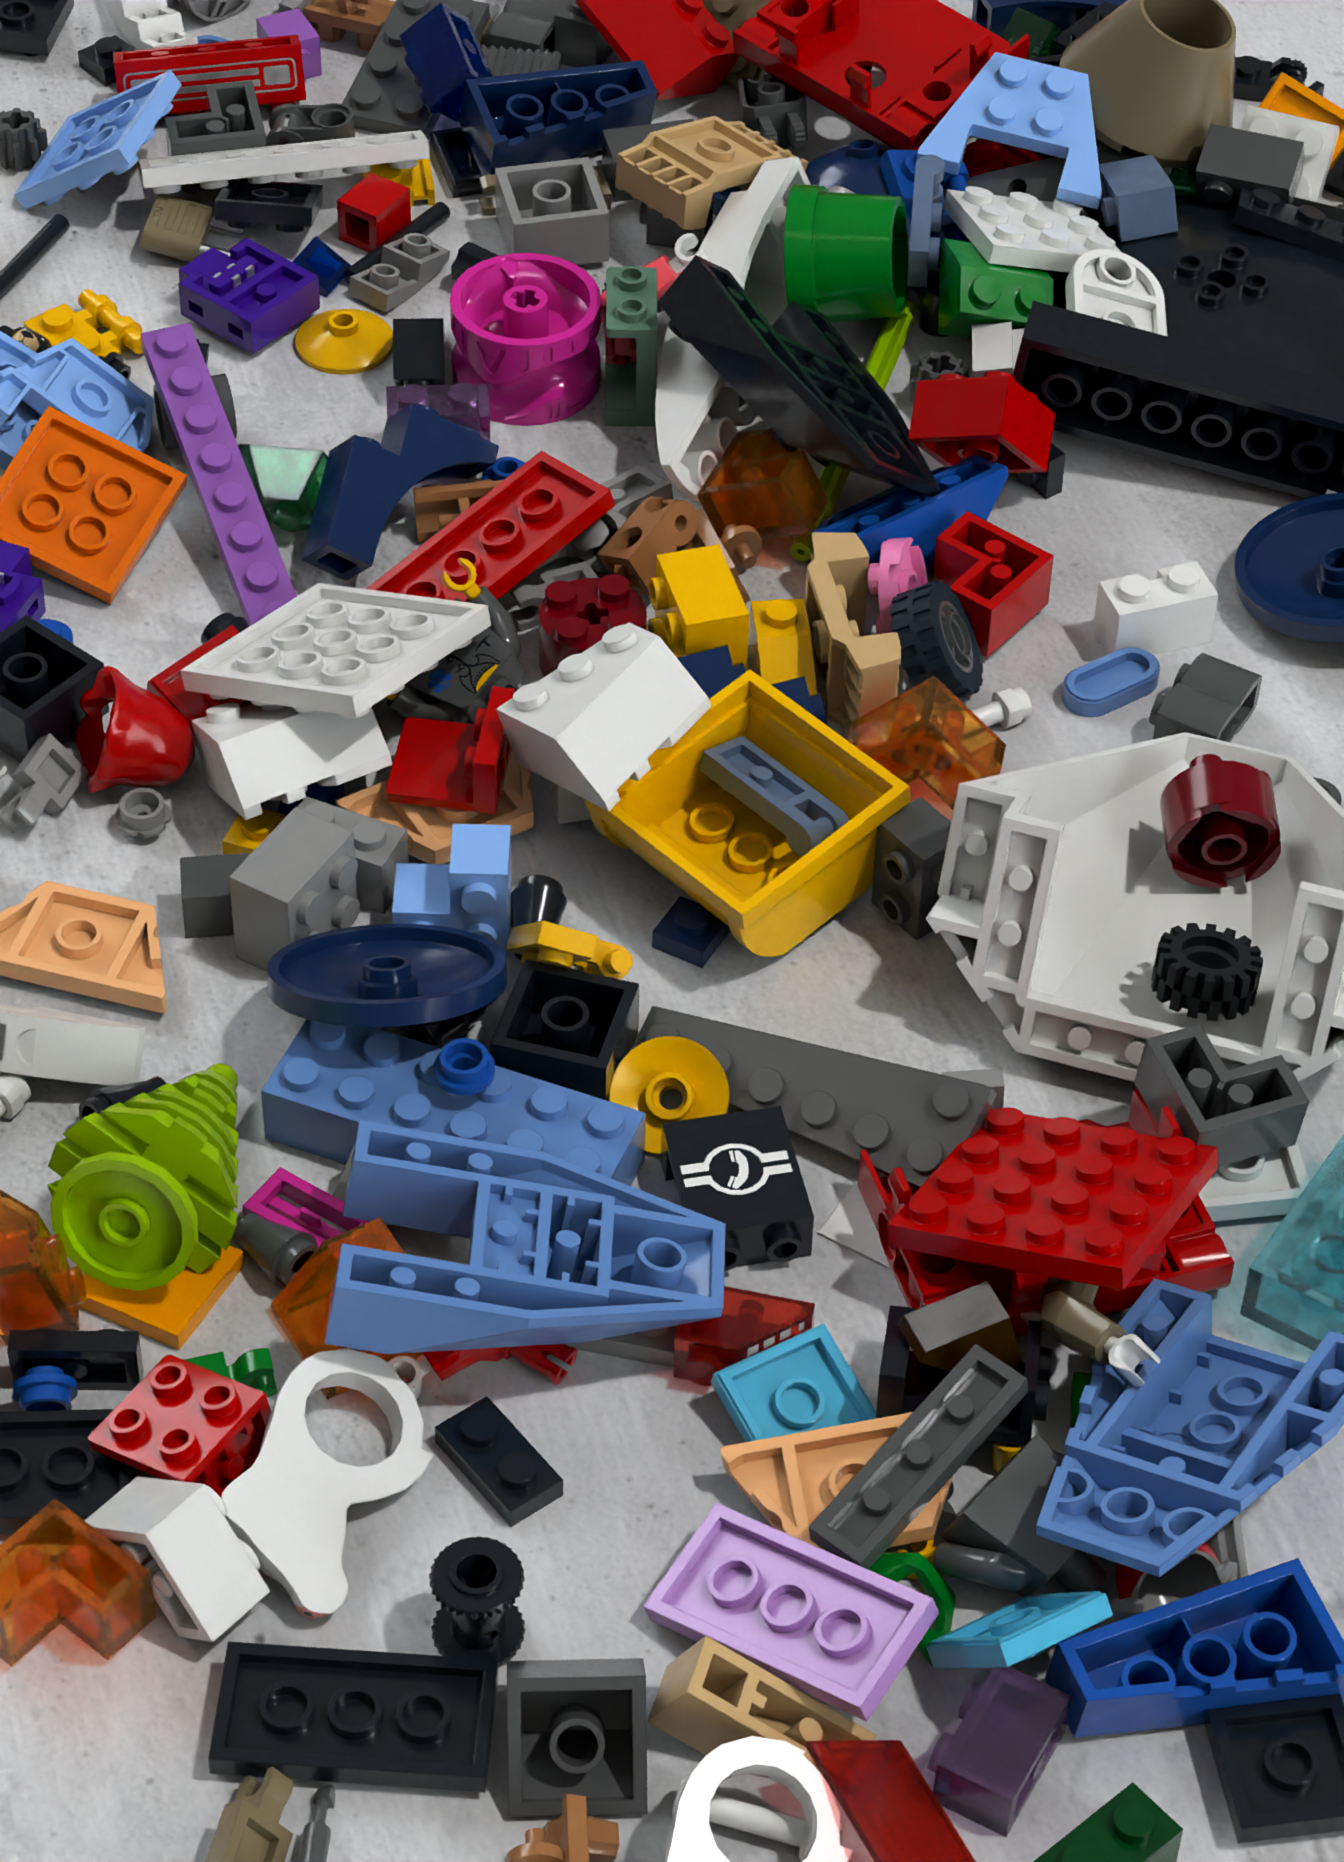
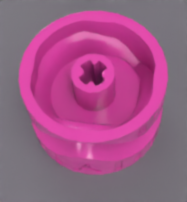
M511 253L481 261L468 268L458 277L450 294L451 330L456 340L451 354L452 383L457 397L467 408L491 421L509 425L531 426L553 423L571 417L583 410L594 399L601 381V355L599 346L595 341L601 326V295L595 280L584 269L572 262L551 255Z

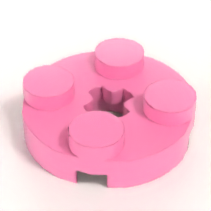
M911 537L890 538L887 541H883L880 550V562L869 565L868 588L872 596L878 595L880 610L876 619V634L892 632L890 607L893 605V597L928 583L922 551L919 545L910 546L914 540Z

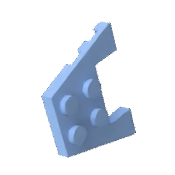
M995 52L921 144L917 152L916 161L924 155H936L944 161L945 172L958 175L970 136L1064 158L1066 162L1056 199L1094 209L1099 208L1102 188L1088 74Z
M73 338L31 356L27 363L17 368L10 366L0 371V428L19 403L24 401L35 409L40 417L46 408L50 406L144 453V450L149 445L154 398Z

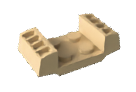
M711 116L650 132L642 143L618 153L615 187L626 191L635 200L642 201L648 208L655 209L663 214L664 218L671 219L684 230L701 229L706 227L714 192H723L727 188L734 186L744 191L748 190L764 161L796 156L791 154L790 150H784L777 146L775 141L762 137L760 132L747 128L745 123L741 121L725 122L717 116ZM799 159L805 171L808 161Z
M813 532L811 534L813 553H810L811 562L807 566L805 606L812 638L816 688L818 694L820 693L826 717L840 724L849 742L858 749L892 740L895 736L894 719H896V701L898 700L897 683H899L901 645L897 632L864 636L869 568L868 551L856 533Z

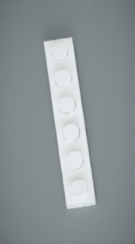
M421 130L138 159V168L144 189L152 188L153 193L169 194L180 191L181 185L200 183V187L204 189L223 188L229 185L228 180L247 178L248 183L264 184L276 181V175L295 173V177L299 179H312L323 176V170L342 168L343 173L359 174L370 171V165L389 163V167L393 169H407L416 167L418 165L417 160L430 159L428 139Z

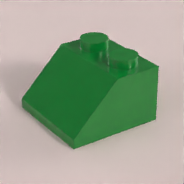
M943 238L940 241L938 334L972 339L971 325L1010 321L1012 322V329H1024L1033 301L1053 306L1054 281L1047 270L990 264L972 243Z

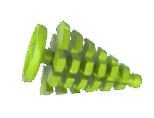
M223 1063L213 1064L206 1070L191 1074L177 1082L167 1083L147 1094L143 1092L123 1104L118 1102L99 1114L94 1112L82 1118L64 1132L63 1135L67 1138L56 1142L48 1167L62 1178L47 1184L52 1196L50 1203L52 1229L64 1253L85 1274L111 1287L141 1291L166 1285L180 1274L186 1266L200 1274L220 1259L221 1247L227 1251L237 1222V1213L233 1210L234 1207L237 1208L238 1186L235 1185V1180H237L239 1162L235 1158L239 1134L235 1131L237 1093L235 1090L238 1086V1077L230 1066Z

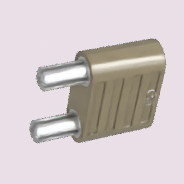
M158 194L143 230L140 249L191 262L212 247L230 256V249L206 243L210 231L241 238L245 229L229 227L225 220H215V207L167 194Z

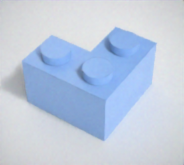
M453 824L450 864L396 863L392 908L393 924L435 925L468 931L493 941L503 949L505 955H509L506 946L511 929L512 912L511 825Z

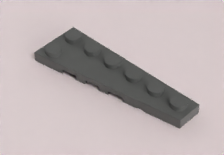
M652 1006L631 1048L632 1050L645 1041L663 1036L683 1037L695 1041L708 1049L721 1064L729 1084V1107L742 1112L781 1106L790 1134L856 1163H859L860 1151L866 1149L877 1172L889 1177L893 1168L901 1167L909 1186L919 1189L960 1142L971 1138L981 1128L997 1095L993 1088L984 1084Z

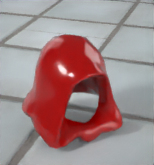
M105 666L98 671L93 688L86 691L80 698V707L86 716L82 719L76 730L75 739L82 764L89 771L86 775L87 790L90 793H95L115 785L149 788L168 786L177 782L193 764L196 750L195 736L185 716L173 708L166 699L135 685L118 669ZM113 702L110 721L105 734L101 710L105 705Z

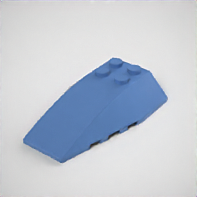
M1154 1278L1118 1325L1126 1331L1127 1335H1137L1160 1358V1364L1154 1363L1151 1359H1146L1136 1366L1134 1372L1145 1382L1144 1385L1138 1387L1133 1386L1111 1364H1101L1093 1361V1375L1090 1384L1085 1385L1081 1395L1079 1415L1074 1428H1070L1064 1444L1065 1455L1061 1467L1057 1466L1036 1524V1536L1157 1577L1162 1576L1194 1553L1239 1513L1337 1435L1344 1425L1343 1334L1329 1331L1306 1363L1212 1335V1295Z

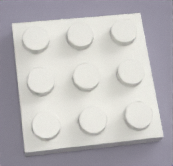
M968 186L965 188V191L947 189L943 204L944 210L990 264L1069 273L1078 258L1085 252L1094 249H1111L1121 252L1115 245V241L1099 228V223L1091 219L1082 209V205L1057 200L1056 198L1054 202L1039 201L1036 197L1023 192H1011L1009 197L998 196L987 189L975 186ZM1107 271L1112 277L1119 278L1113 272Z

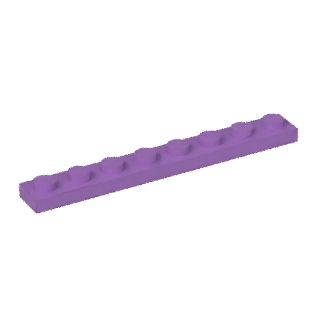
M190 322L140 333L142 351L243 616L249 626L297 597Z

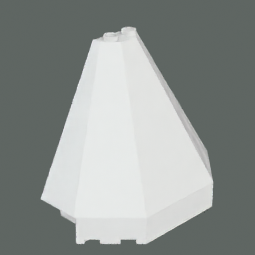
M1184 732L958 783L937 891L940 898L927 915L926 920L935 934L940 932L957 957L956 965L981 1002L986 1001L1004 1027L1002 1033L1015 1052L1134 1082L1146 1039L1201 1024L1227 1070L1282 1055L1296 1080L1300 1082L1341 1059L1342 1054H1344V809L1294 757ZM1203 754H1214L1222 760L1236 761L1253 766L1260 771L1266 772L1271 777L1280 828L1281 853L1276 863L1259 878L1246 882L1245 875L1226 879L1227 887L1206 888L1184 881L1172 869V862L1167 855L1160 799L1167 784L1179 773L1188 769L1190 762L1195 757ZM1187 923H1197L1199 929H1206V924L1208 923L1217 925L1216 931L1224 933L1226 928L1235 930L1236 939L1244 935L1251 939L1250 947L1258 946L1261 950L1260 957H1263V966L1253 1007L1250 1006L1249 1012L1244 1015L1237 1012L1236 1018L1226 1020L1222 1014H1219L1217 1021H1207L1206 1014L1198 1013L1197 1019L1187 1017L1188 1010L1182 1008L1177 1013L1169 1009L1170 1001L1161 1003L1156 998L1157 992H1153L1151 988V978L1161 936L1165 932L1170 934L1171 928L1178 925L1186 931Z

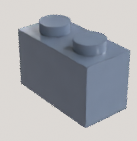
M1153 154L1099 164L1102 195L1099 208L1095 210L1102 211L1105 226L1112 227L1121 242L1178 232L1174 185Z

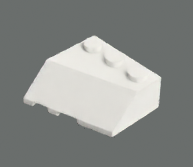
M628 622L608 630L603 635L601 641L584 652L565 658L559 663L558 669L538 682L519 688L514 693L513 698L496 708V711L519 765L609 812L621 800L617 792L618 788L628 778L639 781L651 769L648 758L657 749L673 746L710 709L711 703L705 692L660 636Z
M226 703L207 709L206 717L192 720L205 783L245 820L263 814L260 803L267 800H282L283 803L290 804L306 798L307 785L318 782L320 786H338L392 765L391 754L372 708L365 716L356 719H341L334 713L321 711L301 713L295 711L294 707L275 704L267 706L252 704L239 708L237 703Z

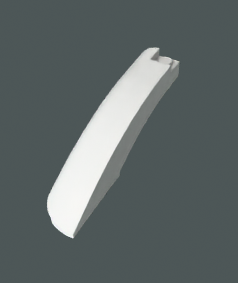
M798 156L764 161L748 190L730 193L699 250H705L707 261L730 271L771 326L788 307L784 276V229L789 194L794 184L811 185ZM667 327L660 357L655 399V424L660 464L673 485L685 496L699 502L722 501L731 497L743 485L773 430L691 343L683 341Z

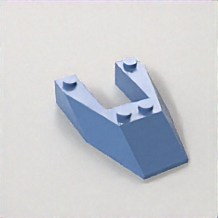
M359 1120L342 1217L470 1238L468 1264L342 1243L330 1300L324 1344L383 1354L582 1343L721 1317L724 1307L725 1223L546 1152Z

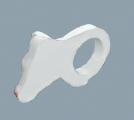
M349 1348L318 1352L304 1359L289 1374L272 1408L257 1459L248 1470L232 1481L221 1495V1499L225 1503L228 1512L225 1518L237 1538L248 1544L260 1561L259 1571L280 1582L290 1595L298 1612L312 1620L335 1612L344 1603L348 1594V1582L342 1569V1553L346 1535L348 1507L351 1504L375 1501L406 1490L423 1475L434 1455L421 1449L424 1421L414 1393L394 1371L396 1367L379 1356ZM342 1386L358 1390L374 1400L386 1415L392 1432V1445L389 1457L375 1465L357 1467L340 1463L321 1451L310 1436L304 1417L307 1397L321 1388Z
M750 1736L718 1746L701 1760L686 1779L675 1808L665 1862H729L716 1846L709 1826L710 1802L718 1785L724 1780L745 1773L772 1778L786 1786L801 1804L808 1829L807 1847L800 1862H849L854 1850L840 1846V1811L828 1780L803 1755L806 1751L787 1741Z

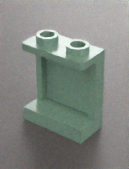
M634 265L609 267L606 269V336L609 338H634L636 342V361H629V356L627 355L629 364L612 365L606 362L605 357V426H655L657 268Z

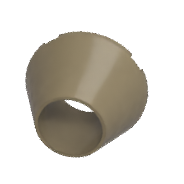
M1127 0L1070 43L1059 60L1060 68L1088 74L1095 137L1118 152L1121 151L1124 145L1146 155L1153 154L1160 166L1175 168L1193 167L1198 165L1210 124L1233 128L1236 27L1229 12L1217 0Z

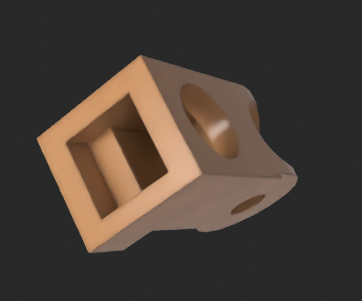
M657 496L649 497L636 508L597 555L610 574L625 577L630 582V589L637 594L649 596V579L656 577V555L675 552L678 546L686 545L693 539L698 526L696 510L692 504L684 500Z

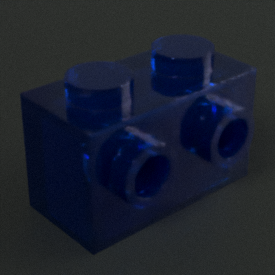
M439 3L399 36L407 53L404 56L405 62L413 74L417 76L422 88L419 94L424 105L434 114L440 113L455 122H459L466 80L493 77L469 19L445 4Z

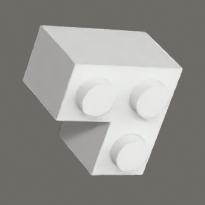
M137 1476L79 1525L113 1579L145 1583L179 1637L214 1642L270 1592L258 1572L260 1561L248 1544L237 1538L225 1518L228 1513L225 1503L212 1488L205 1484Z

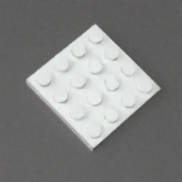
M317 583L189 664L180 672L185 691L209 694L212 699L236 698L249 700L256 706L275 704L294 707L295 711L301 713L321 711L337 714L341 719H356L368 714L371 710L370 707L386 696L402 691L405 688V684L420 673L436 668L439 664L438 661L454 650L468 646L472 642L471 639L491 626L488 605Z

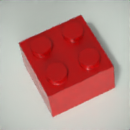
M988 371L984 373V377L973 378L945 373L939 375L938 379L917 381L908 439L944 467L954 466L961 459L975 454L1007 466L1008 473L1047 472L1055 413L1040 402L1037 395L1028 392L1017 383L1014 376L1009 373Z

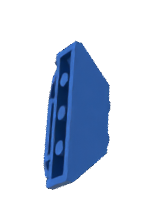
M975 454L961 459L954 466L940 467L931 471L941 489V492L933 497L893 486L824 519L811 534L813 532L856 533L868 551L869 565L880 562V550L883 541H887L890 538L911 537L914 540L910 546L919 545L924 557L925 567L934 563L936 537L965 512L968 511L987 521L1009 476L1007 466Z

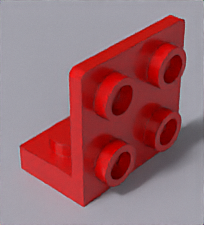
M492 686L487 708L478 707L475 724L415 717L406 718L385 789L386 800L389 802L496 814L512 752V747L496 708L513 698L515 688Z
M166 1355L88 1436V1441L92 1450L160 1479L202 1483L212 1488L221 1497L225 1488L248 1470L257 1459L271 1409L265 1392L173 1355Z

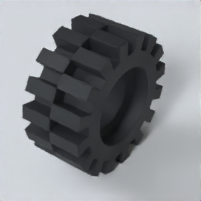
M1187 923L1186 931L1179 925L1171 928L1170 934L1165 932L1158 943L1151 978V988L1153 992H1157L1156 998L1161 1003L1170 1001L1169 1009L1177 1013L1182 1008L1187 1009V1017L1197 1019L1198 1013L1206 1014L1207 1021H1217L1219 1014H1222L1226 1020L1235 1019L1237 1012L1241 1015L1249 1012L1250 1006L1253 1007L1263 966V957H1260L1261 950L1258 946L1250 947L1251 939L1245 935L1236 939L1235 930L1226 928L1224 933L1216 931L1217 925L1208 923L1206 924V929H1199L1197 923Z

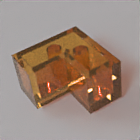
M772 428L738 433L734 436L697 493V497L719 539L723 536L724 528L730 524L754 527L762 540L787 535L788 537L796 538L807 534L814 528L816 521L829 500L804 450L789 452L774 439Z
M935 676L852 721L847 740L906 784L918 778L921 779L952 810L954 809L958 783L1000 774L1006 744Z
M53 1499L0 1545V1658L11 1667L60 1623L106 1660H109L156 1618L150 1571L57 1499Z

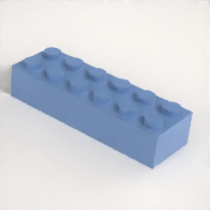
M306 1019L261 1090L265 1139L345 1165L355 1145L359 1120L542 1151L629 1186L632 1185L645 1161L646 1113L496 1065L494 1080L485 1090L473 1095H455L442 1089L434 1077V1062L442 1048L375 1027L334 1025Z

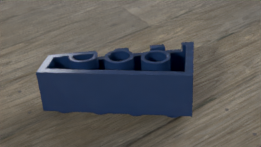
M643 60L467 79L459 123L482 176L495 175V168L574 159L601 150L602 130L651 124L657 89Z

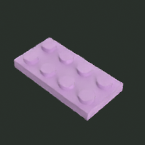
M719 1503L713 1506L643 1605L651 1621L696 1642L704 1636H708L800 1691L866 1722L939 1614L933 1598Z

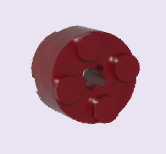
M609 574L602 578H583L569 582L555 581L547 586L545 597L539 607V667L544 677L558 669L559 663L565 658L582 653L601 641L603 635L613 627L630 622L645 630L647 629L645 604L641 597L630 589L628 579L621 575Z
M1203 754L1195 757L1190 762L1189 768L1175 776L1165 787L1160 799V810L1166 852L1172 862V869L1184 881L1200 887L1223 888L1227 887L1226 879L1245 875V881L1249 882L1259 878L1278 860L1281 853L1280 828L1272 781L1266 772L1245 763L1222 760L1214 754Z

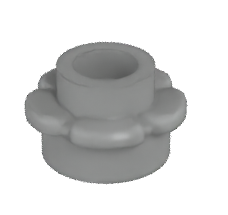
M137 788L125 793L120 799L119 807L115 814L116 819L119 820L118 828L120 831L137 839H149L160 834L165 828L164 824L169 823L171 820V810L164 803L163 796L150 788Z

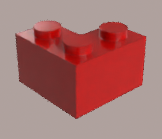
M967 511L936 537L932 581L941 580L943 584L951 587V591L957 595L974 629L981 656L988 658L1048 604L1054 556Z

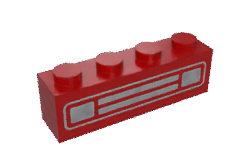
M298 34L113 52L118 94L169 70L174 73L182 86L172 99L173 108L168 114L177 113V116L205 113V110H207L206 85L248 80L253 81L258 105L269 104V107L274 109L282 104L297 105V101L306 100L301 44Z

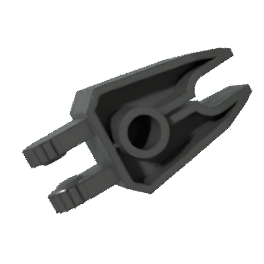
M769 73L764 74V83L762 81H754L748 77H741L738 80L740 121L745 123V126L752 131L760 132V135L767 140L775 141L776 145L784 150L792 146L794 150L806 148L805 145L808 140L806 96Z

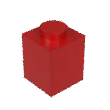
M370 172L337 200L339 240L367 252H371L411 222L410 188Z

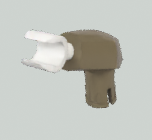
M1061 1279L1058 1289L1043 1297L1040 1309V1322L1055 1340L1070 1350L1098 1363L1111 1364L1133 1386L1139 1387L1144 1385L1145 1382L1134 1372L1136 1366L1146 1359H1151L1159 1365L1160 1358L1137 1335H1127L1121 1326L1096 1310L1093 1302L1099 1286Z

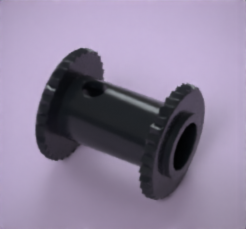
M468 1537L452 1542L451 1545L446 1546L443 1551L439 1552V1556L434 1559V1564L431 1566V1573L429 1574V1584L432 1588V1594L436 1596V1601L441 1602V1610L436 1611V1617L433 1618L431 1630L433 1632L434 1646L438 1649L439 1654L452 1657L496 1659L499 1666H502L505 1662L510 1661L511 1657L516 1655V1651L521 1648V1643L524 1641L525 1621L522 1620V1613L518 1612V1606L513 1604L515 1603V1598L520 1597V1591L523 1589V1582L525 1581L524 1569L522 1568V1562L518 1559V1555L512 1552V1548L507 1547L505 1543L489 1537ZM494 1630L488 1638H480L485 1633Z

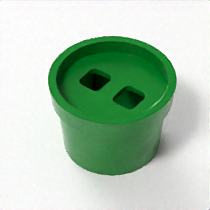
M794 184L788 198L784 229V276L787 305L789 306L794 300L824 314L830 323L902 316L905 311L908 295L909 257L908 225L902 198L889 195L828 192L825 186Z

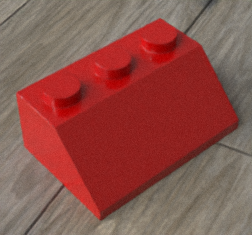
M577 0L575 2L623 62L643 60L657 89L656 101L716 92L739 58V55L734 52L733 40L730 38L729 31L715 20L705 8L703 0Z

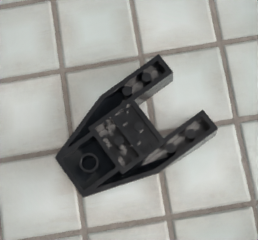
M697 255L694 256L658 301L659 305L671 319L668 322V327L680 339L691 343L772 428L774 439L783 448L791 453H797L798 450L806 452L816 462L825 467H829L832 463L851 472L928 497H933L941 492L918 446L908 439L909 429L897 407L824 314L793 300L771 326L729 270Z

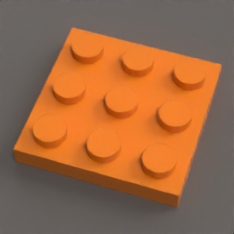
M48 406L0 478V541L29 548L31 565L111 605L186 487L187 475Z

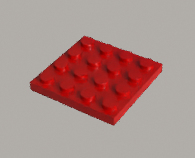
M991 1108L981 1128L971 1138L957 1145L910 1198V1202L906 1203L887 1224L889 1246L1123 1291L1218 1169L1217 1147L1204 1144L1195 1145L1193 1140L1181 1136L1163 1138L1139 1134L1128 1127L1104 1128L1080 1124L1077 1120L1069 1117L1051 1119L1023 1114L1022 1111L1015 1108Z

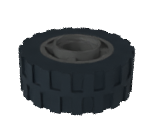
M936 580L893 597V605L890 607L892 632H897L899 636L903 669L906 671L913 688L915 687L922 700H926L930 706L938 707L977 693L980 690L979 686H982L983 682L981 653L967 613L957 595L951 591V587L943 584L941 580Z

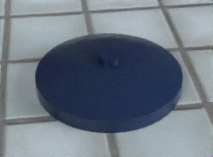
M1344 493L1314 496L1286 505L1259 521L1250 529L1240 543L1235 557V577L1238 596L1246 610L1266 627L1281 634L1308 641L1344 642Z
M375 924L348 927L308 936L276 952L267 964L268 994L273 1003L286 1012L321 1023L354 1027H399L425 1024L473 1012L496 1000L504 992L507 985L506 955L503 949L493 941L475 933L450 927L424 924Z

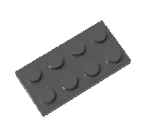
M396 0L342 104L348 106L353 111L354 128L378 134L421 130L426 138L429 139L430 132L433 131L464 70L470 46L474 43L477 44L490 19L489 4L473 0Z

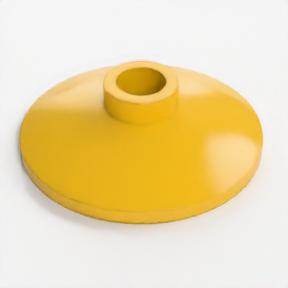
M334 309L319 313L306 320L297 330L295 348L300 359L316 370L330 374H356L377 367L390 356L393 350V332L382 318L370 312L357 309Z
M676 1036L657 1037L633 1048L616 1068L609 1093L610 1102L646 1113L645 1151L660 1156L662 1123L727 1114L730 1100L728 1080L716 1057L699 1043ZM668 1089H677L682 1093V1103L676 1109H665L661 1104V1097Z

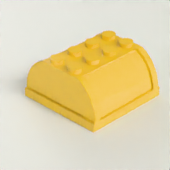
M749 669L709 699L711 703L710 709L673 746L657 749L648 758L651 769L639 781L628 778L618 788L617 792L621 800L609 812L586 799L584 800L585 807L590 811L594 826L604 837L621 848L632 850L729 926L734 938L752 953L764 957H774L787 953L794 946L803 942L807 936L835 914L844 910L848 904L872 885L877 827L910 802V786ZM743 735L840 807L846 813L849 821L807 854L799 856L790 849L786 835L770 823L764 821L757 813L732 794L724 791L720 785L699 770L702 753L705 750Z

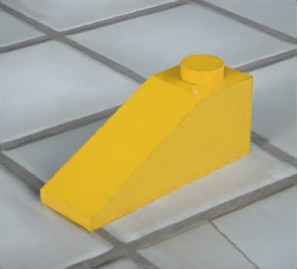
M804 598L751 601L748 650L752 671L770 684L805 676L810 696L817 694L812 638Z

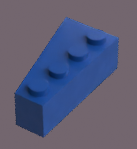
M1299 1558L1062 1640L1056 1644L1045 1681L1074 1738L1205 1724L1209 1709L1341 1694L1344 1704V1640Z

